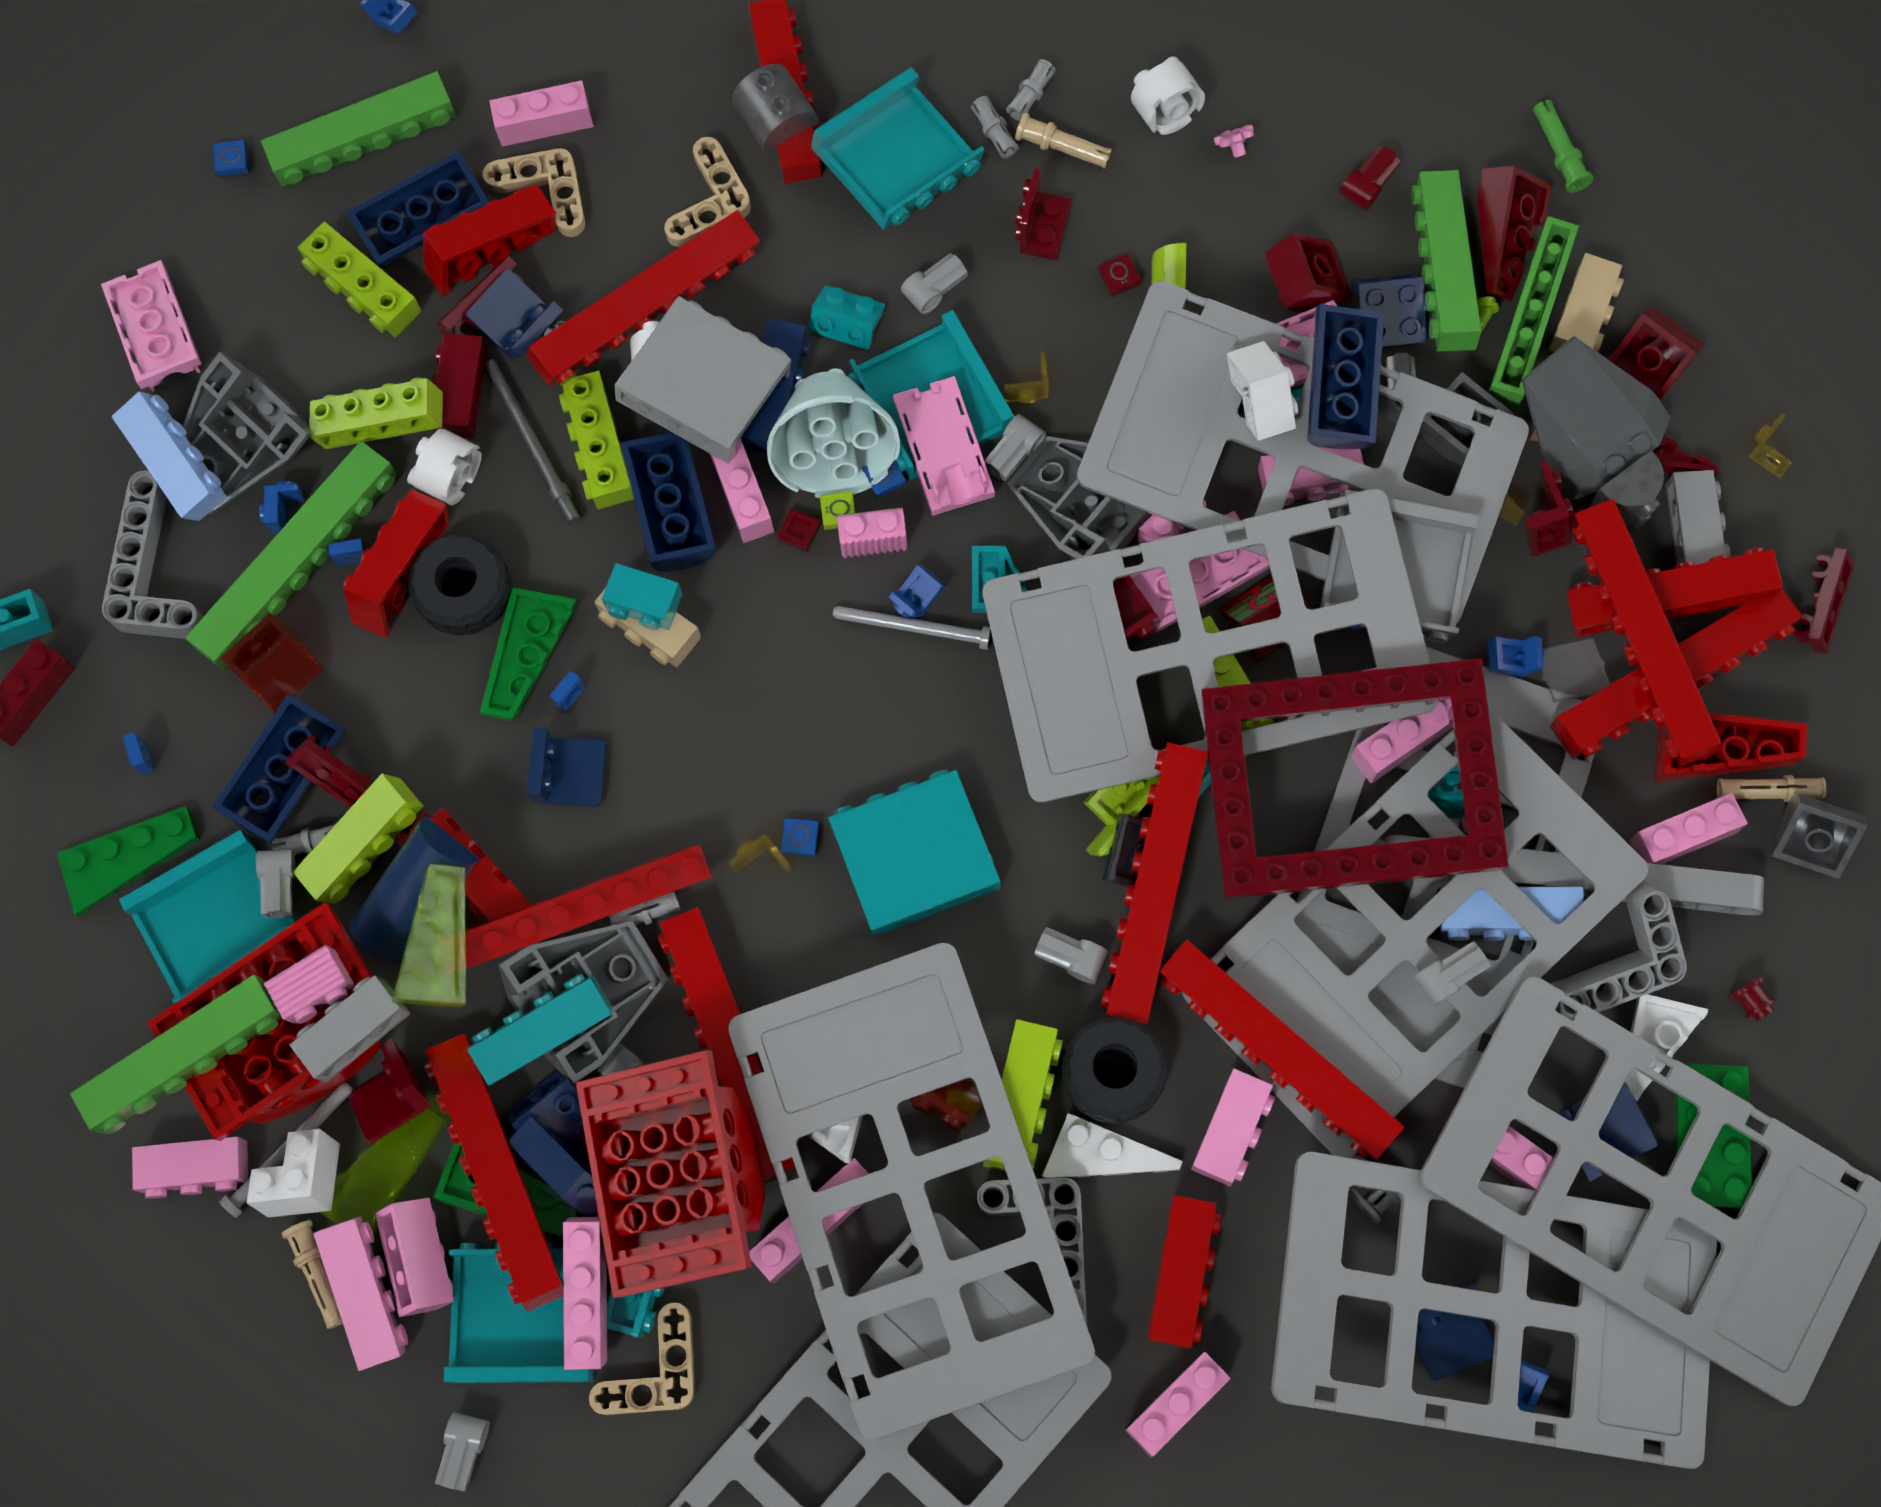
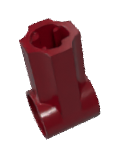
M1379 146L1359 170L1354 169L1342 184L1339 193L1364 211H1367L1379 196L1382 186L1397 170L1401 161L1393 150L1388 147Z

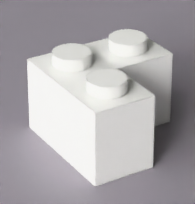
M1265 341L1226 353L1231 382L1242 396L1246 424L1256 439L1259 441L1296 429L1294 415L1298 414V407L1290 390V387L1294 385V379L1288 366L1284 367L1281 363L1277 351L1272 352Z
M321 1129L288 1132L283 1166L251 1169L247 1204L267 1217L331 1211L340 1144Z

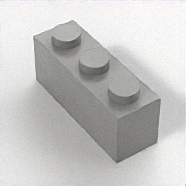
M1714 471L1673 472L1665 487L1677 565L1684 562H1695V565L1709 562L1710 558L1718 555H1729L1730 557L1729 545L1727 543L1724 544L1723 538L1726 525L1725 515L1719 511L1718 504L1721 497L1720 483L1715 481Z
M377 976L363 979L354 987V993L344 1001H337L328 1007L325 1011L326 1016L316 1024H309L298 1032L297 1039L290 1044V1047L314 1079L327 1083L411 1014L385 980Z

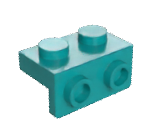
M825 285L812 305L809 331L868 350L872 344L873 332L884 315L885 304L874 301L870 297H861L845 292L841 288Z
M664 1288L620 1298H613L611 1289L607 1303V1328L636 1338H644L645 1332L650 1333L654 1326L656 1312L652 1311L655 1298L662 1296Z

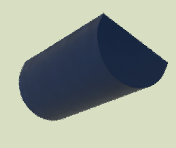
M456 151L346 212L373 260L379 268H382L424 245L423 232L433 225L444 224L456 219L464 212L480 209L489 203V200L460 152Z
M1319 304L1316 307L1307 440L1311 444L1331 449L1348 450L1367 448L1376 443L1384 313Z
M670 432L620 442L651 567L657 571L674 572L693 568L711 559L716 552V547L688 441Z
M288 694L211 807L245 831L271 844L312 784V781L286 764L288 756L311 735L316 737L314 743L322 749L326 745L330 746V754H332L347 732L346 728Z
M423 817L350 921L352 936L364 950L381 960L391 963H401L408 960L480 859L429 817Z

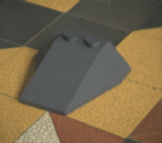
M1574 336L1521 379L1543 460H1547L1551 470L1557 469L1563 488H1560L1562 497H1568L1570 501L1599 491L1602 486L1649 451L1656 449L1661 444L1671 418L1652 390Z
M222 352L217 354L200 377L183 424V428L186 431L185 437L192 446L201 452L204 457L203 463L209 471L213 472L220 479V487L227 496L208 514L213 515L291 461L311 435L305 417L263 378Z
M1047 436L1007 482L1009 489L1058 550L1067 557L1075 560L1108 551L1124 549L1138 533L1139 528L1153 514L1082 487L1078 483L1077 472L1088 443Z
M633 920L530 945L498 965L508 999L515 1010L521 1009L523 1013L536 1007L533 1001L542 995L552 991L555 996L566 990L564 983L581 973L584 978L591 974L596 978L614 1009L612 1015L543 1054L572 1084L605 1062L668 980V977Z

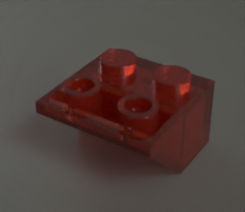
M271 613L267 614L220 657L274 714L288 694L295 697L324 670L323 666Z
M968 1079L910 1099L911 1107L928 1117L932 1112L943 1120L942 1125L958 1134L961 1133L962 1129L970 1133L984 1109L976 1084Z

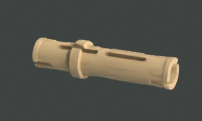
M1784 775L1782 779H1718L1716 793L1717 798L1733 793L1735 799H1783L1784 802H1789L1796 793L1810 798L1823 799L1826 796V781L1824 777L1794 778L1793 775Z

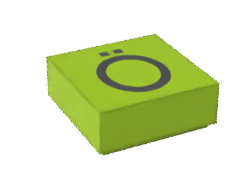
M852 491L820 495L824 530L838 528L837 516L855 513Z

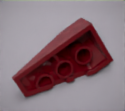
M1516 166L1483 169L1477 198L1487 293L1504 301H1512L1525 270L1523 260L1526 252L1533 250L1536 243L1533 238L1537 226H1542L1546 219L1552 188L1551 184Z

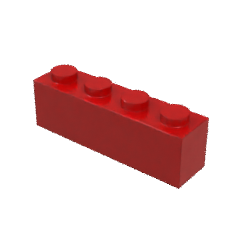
M1177 1195L1173 1196L1147 1341L1186 1349L1192 1348L1193 1341L1199 1343L1203 1321L1197 1320L1199 1305L1206 1306L1209 1285L1203 1284L1205 1269L1212 1270L1215 1249L1209 1248L1211 1234L1218 1235L1221 1214L1215 1213L1217 1203Z

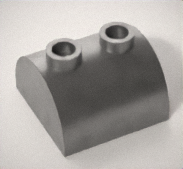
M769 64L758 68L746 76L734 90L732 96L733 105L764 153L819 123L817 114L785 66L781 64Z
M1463 372L1446 389L1478 401V403L1495 410L1498 409L1511 415L1514 414ZM1474 411L1471 420L1489 426L1492 417ZM1426 414L1420 427V432L1425 440L1446 459L1463 465L1473 438L1472 430L1438 416Z
M1649 451L1602 486L1588 508L1614 498L1626 528L1634 526L1636 529L1642 527L1652 518L1651 513L1660 506L1656 496L1662 488L1664 472L1659 459L1652 451Z
M1796 793L1786 806L1779 822L1773 842L1772 856L1839 879L1868 826L1867 817Z

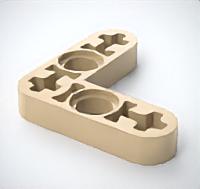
M703 137L696 141L693 146V154L696 164L714 196L667 219L664 227L668 242L675 247L683 246L737 209L743 218L750 212L751 203L748 192L720 143L712 137ZM708 149L709 152L713 153L715 161L713 165H711L707 155H703V150ZM720 172H726L731 176L730 180L725 184H717L713 181V178ZM733 191L736 200L741 202V206L738 208L734 204L731 205L728 194ZM705 211H712L717 215L716 219L711 223H703L699 220V217ZM694 218L697 229H693L690 219ZM680 226L682 230L684 229L685 233L679 235L675 232L674 228Z
M560 148L492 161L485 166L483 178L487 188L494 193L516 191L521 188L532 187L536 184L538 186L549 184L552 206L556 212V224L559 232L567 237H575L583 232L585 216L573 158L567 150ZM563 160L565 176L560 177L556 166L557 161ZM527 165L537 167L536 174L531 177L522 176L521 170ZM511 169H514L516 179H512ZM496 173L502 174L501 181L495 182ZM562 187H571L574 190L573 194L567 199H561L557 196L558 190ZM571 208L574 218L573 225H567L565 209Z
M669 1303L658 1314L660 1377L604 1381L596 1384L589 1395L590 1406L595 1412L604 1415L680 1410L692 1403L695 1397L692 1317L687 1307L680 1303ZM677 1309V1313L684 1316V1322L678 1323V1335L686 1333V1340L673 1339L665 1342L666 1334L673 1336V1327L671 1324L666 1323L665 1319L672 1315V1310ZM675 1345L682 1346L686 1351V1360L677 1367L670 1365L666 1357L668 1350ZM687 1370V1378L680 1376V1386L687 1389L688 1393L686 1396H682L681 1403L677 1404L675 1398L669 1397L668 1394L669 1390L675 1389V1377L667 1379V1371L679 1373ZM627 1385L625 1392L627 1408H622L623 1401L621 1400L611 1401L608 1409H604L603 1403L597 1402V1396L604 1393V1388L608 1387V1391L611 1394H623L621 1386ZM639 1385H646L652 1391V1399L645 1406L636 1405L632 1398L634 1389Z

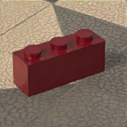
M444 333L442 345H438L436 350V362L439 366L438 372L433 374L431 382L443 392L441 429H445L461 438H475L486 368L485 363L487 362L488 348L482 336Z
M38 639L33 641L0 683V739L12 747L15 746L75 670V667L63 656Z

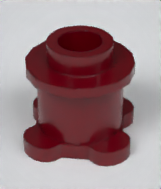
M1762 976L1729 996L1731 1001L1737 999L1747 1014L1744 1016L1746 1019L1753 1016L1756 1022L1775 1011L1771 1004L1776 1002V999H1771L1760 984L1765 981Z

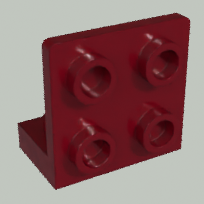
M1034 167L1032 178L1026 177L1022 194L1024 202L1023 206L1018 207L1015 225H1017L1015 240L1020 241V253L1057 261L1069 215L1071 198L1040 192L1041 168Z
M1547 460L1540 462L1542 491L1549 509L1538 510L1526 518L1527 542L1532 557L1570 545L1571 527L1574 526L1571 518L1574 516L1572 505L1568 497L1563 499L1560 488H1563L1557 469H1550Z
M393 1039L380 1046L385 1060L381 1062L385 1072L348 1096L365 1139L369 1144L375 1143L431 1108L412 1063Z

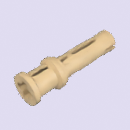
M1026 112L1020 120L1015 135V140L1021 141L1024 139L1038 144L1040 149L1044 151L1052 148L1100 166L1103 169L1106 168L1112 153L1110 148H1105L1058 130L1055 123L1049 122L1046 124L1030 118V114Z
M307 1220L286 1229L281 1234L283 1239H288L296 1257L293 1260L295 1267L297 1266L298 1269L302 1268L327 1329H332L343 1324L311 1230L313 1226L312 1221Z

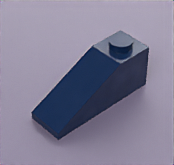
M530 1115L508 1139L507 1143L565 1201L585 1217H592L598 1208L590 1162L533 1115Z

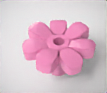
M1245 125L1232 130V132L1226 130L1221 135L1214 137L1215 145H1220V147L1231 146L1234 157L1245 155L1246 151L1243 142L1246 138L1254 136L1253 126Z

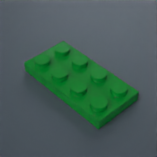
M1685 1064L1749 1103L1748 1067ZM1674 1093L1675 1148L1677 1154L1697 1115V1108ZM1750 1115L1745 1123L1748 1127H1750ZM1724 1124L1691 1187V1192L1694 1196L1716 1209L1741 1210L1752 1188L1750 1138Z

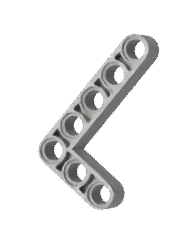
M139 471L128 482L102 604V613L117 630L124 633L185 639L204 617L198 609L190 602L184 600L147 597L167 497L150 472ZM153 486L149 493L142 495L146 488ZM147 516L142 524L136 525L140 518ZM140 547L136 555L130 556L133 549ZM134 578L129 586L123 587L127 579ZM127 609V612L123 617L117 618V615L121 610ZM160 612L156 620L149 622L150 616L153 613ZM192 615L189 623L181 625L182 620L186 616Z
M1642 881L1626 896V903L1639 950L1550 983L1551 985L1560 989L1568 996L1573 995L1572 998L1579 1003L1585 1004L1596 1012H1601L1682 980L1687 971V964L1670 900L1664 892L1648 882ZM1652 896L1650 903L1644 907L1646 899ZM1660 927V931L1657 934V936L1652 938L1655 930ZM1668 959L1666 966L1661 969L1662 963ZM1637 971L1635 977L1628 981L1630 975ZM1605 983L1603 989L1596 993L1597 988ZM1560 1001L1555 1009L1556 1012L1569 1020H1572L1576 1012Z
M1068 1178L1036 1179L1055 1235L1057 1226L1064 1222L1070 1223L1076 1230V1236L1071 1241H1062L1057 1235L1056 1238L1063 1258L1072 1259L1077 1264L1078 1271L1076 1275L1070 1278L1087 1324L1081 1193L1079 1186ZM992 1180L981 1185L978 1190L977 1201L983 1213L989 1216L1021 1215L1009 1180ZM1060 1187H1068L1074 1193L1073 1202L1068 1205L1059 1204L1054 1198L1055 1191ZM995 1189L1002 1193L1004 1199L1001 1205L992 1208L983 1202V1196L988 1190Z

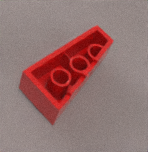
M536 184L527 189L521 188L501 200L490 201L484 207L475 211L464 212L456 219L444 224L433 225L423 232L424 270L441 296L444 297L452 292L451 285L462 279L465 283L470 282L477 277L475 274L477 270L489 263L495 267L514 248L521 252L555 232L556 212Z
M413 489L410 490L405 499L399 500L388 524L384 523L381 526L373 546L364 551L360 565L344 581L343 591L352 624L387 639L392 630L391 626H388L394 612L400 614L406 604L403 599L408 587L412 564L423 548L430 545L432 541L442 537L449 524L447 505Z
M1708 713L1722 743L1720 752L1683 766H1679L1676 757L1673 759L1669 758L1663 743L1667 736L1663 727H1658L1654 783L1794 766L1806 757L1808 724Z
M444 808L440 809L430 818L480 859L456 892V895H459L463 891L468 896L470 901L466 906L479 920L484 915L491 920L531 905L525 896L506 878L502 871L483 853L480 847L461 829Z

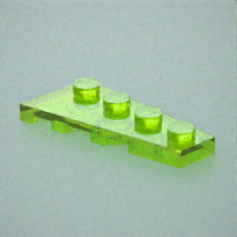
M430 864L426 868L391 1003L460 1008L466 1004L465 867Z
M428 1109L379 1139L371 1148L365 1149L357 1157L358 1160L345 1173L341 1172L335 1178L331 1211L320 1213L337 1224L361 1216L363 1223L368 1222L374 1235L378 1229L375 1213L395 1203L448 1121Z

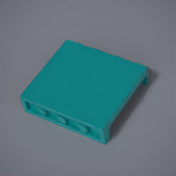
M912 67L814 131L811 144L813 151L883 230H886L893 224L895 226L902 224L916 208L924 209L941 191L943 193L949 192L963 176L970 177L975 174L981 167L980 161L985 150L981 146L973 152L917 89L916 85L919 75Z
M953 310L941 315V325L858 366L854 359L849 361L851 373L847 377L853 380L883 408L896 424L900 439V451L895 462L900 472L906 471L910 480L919 475L893 402L894 394L918 388L920 393L930 390V383L955 376L979 446L1002 435L1010 421L1014 418L1012 411ZM958 402L957 404H958L960 413H961V415H963V413H962V411H961V408H960V405H959V402ZM905 418L904 420L908 431H911L907 418ZM967 431L970 442L973 444L969 431ZM914 447L918 460H921L917 447Z
M957 770L935 772L929 776L930 780L919 784L915 781L908 782L898 787V792L887 796L884 793L873 795L865 800L866 804L855 808L852 805L841 807L834 811V816L828 817L873 937L1001 889V881Z
M241 830L119 899L124 911L133 917L175 998L172 999L174 1004L296 922L293 915L278 919L262 917L260 881L256 871L257 850L250 837Z
M548 1242L564 1283L563 1249H552V1243ZM460 1243V1249L449 1250V1255L454 1257L452 1284L454 1302H452L449 1367H444V1382H594V1369L564 1370V1297L527 1312L521 1303L515 1305L511 1298L507 1285L513 1281L508 1270L502 1272L495 1256V1252L500 1250L498 1243H496L495 1249H482L481 1243Z

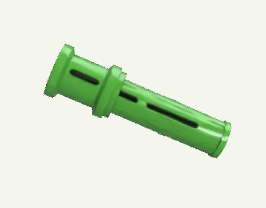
M1546 100L1545 107L1542 101L1533 108V113L1536 115L1556 156L1554 159L1555 168L1562 172L1566 181L1565 188L1567 192L1574 193L1583 190L1593 182L1594 177L1591 172H1587L1582 162V152L1573 147L1557 115L1553 102Z

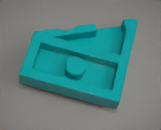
M972 546V613H987L982 594L986 582L991 579L1020 573L1015 568L1006 546ZM1024 581L1020 582L1022 592L1028 591Z

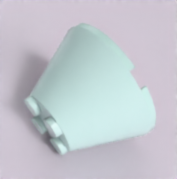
M836 368L828 372L813 374L796 383L795 391L775 423L767 442L768 462L777 479L795 492L801 489L815 493L816 498H820V495L852 491L854 495L871 488V485L877 484L888 474L887 469L894 459L897 460L900 451L898 429L890 415L853 380L845 376L844 371ZM866 465L868 466L870 477L874 478L871 484L862 470V467Z

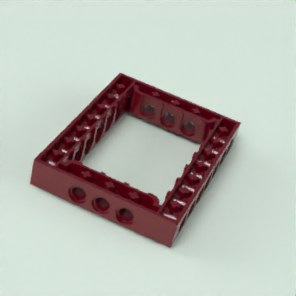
M1482 658L1201 689L1224 900L1500 871L1509 867ZM1451 699L1452 705L1448 711L1449 723H1453L1455 748L1452 751L1453 757H1457L1460 782L1457 784V789L1462 793L1464 817L1461 821L1463 830L1467 834L1466 836L1256 858L1241 722L1253 721V724H1257L1262 719L1287 717V720H1293L1295 716L1321 713L1322 716H1329L1330 712L1356 709L1357 713L1363 712L1365 708L1391 706V709L1398 708L1400 704L1425 702V705H1430L1435 700Z

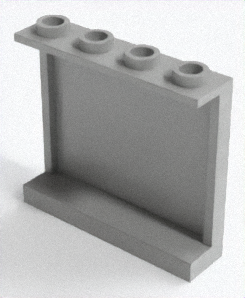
M678 296L615 383V398L619 403L729 464L735 455L736 443L781 378L783 376L789 377L791 358L781 349L771 348L760 342L754 334L742 332L733 327L725 318L721 316L715 317L704 311L698 303L691 300L687 301Z
M1345 489V491L1342 493L1340 497L1356 493L1358 491ZM1388 498L1422 634H1427V639L1431 641L1447 642V639H1452L1459 633V628H1456L1471 536L1477 529L1479 515ZM1347 504L1338 506L1336 518L1350 515ZM1334 527L1320 608L1352 601L1358 597L1343 534L1338 527Z

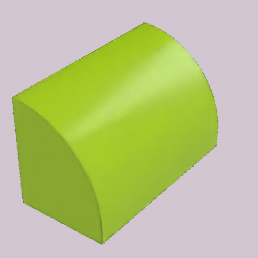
M1186 243L1166 245L1153 253L1151 285L1157 281H1165L1185 289Z

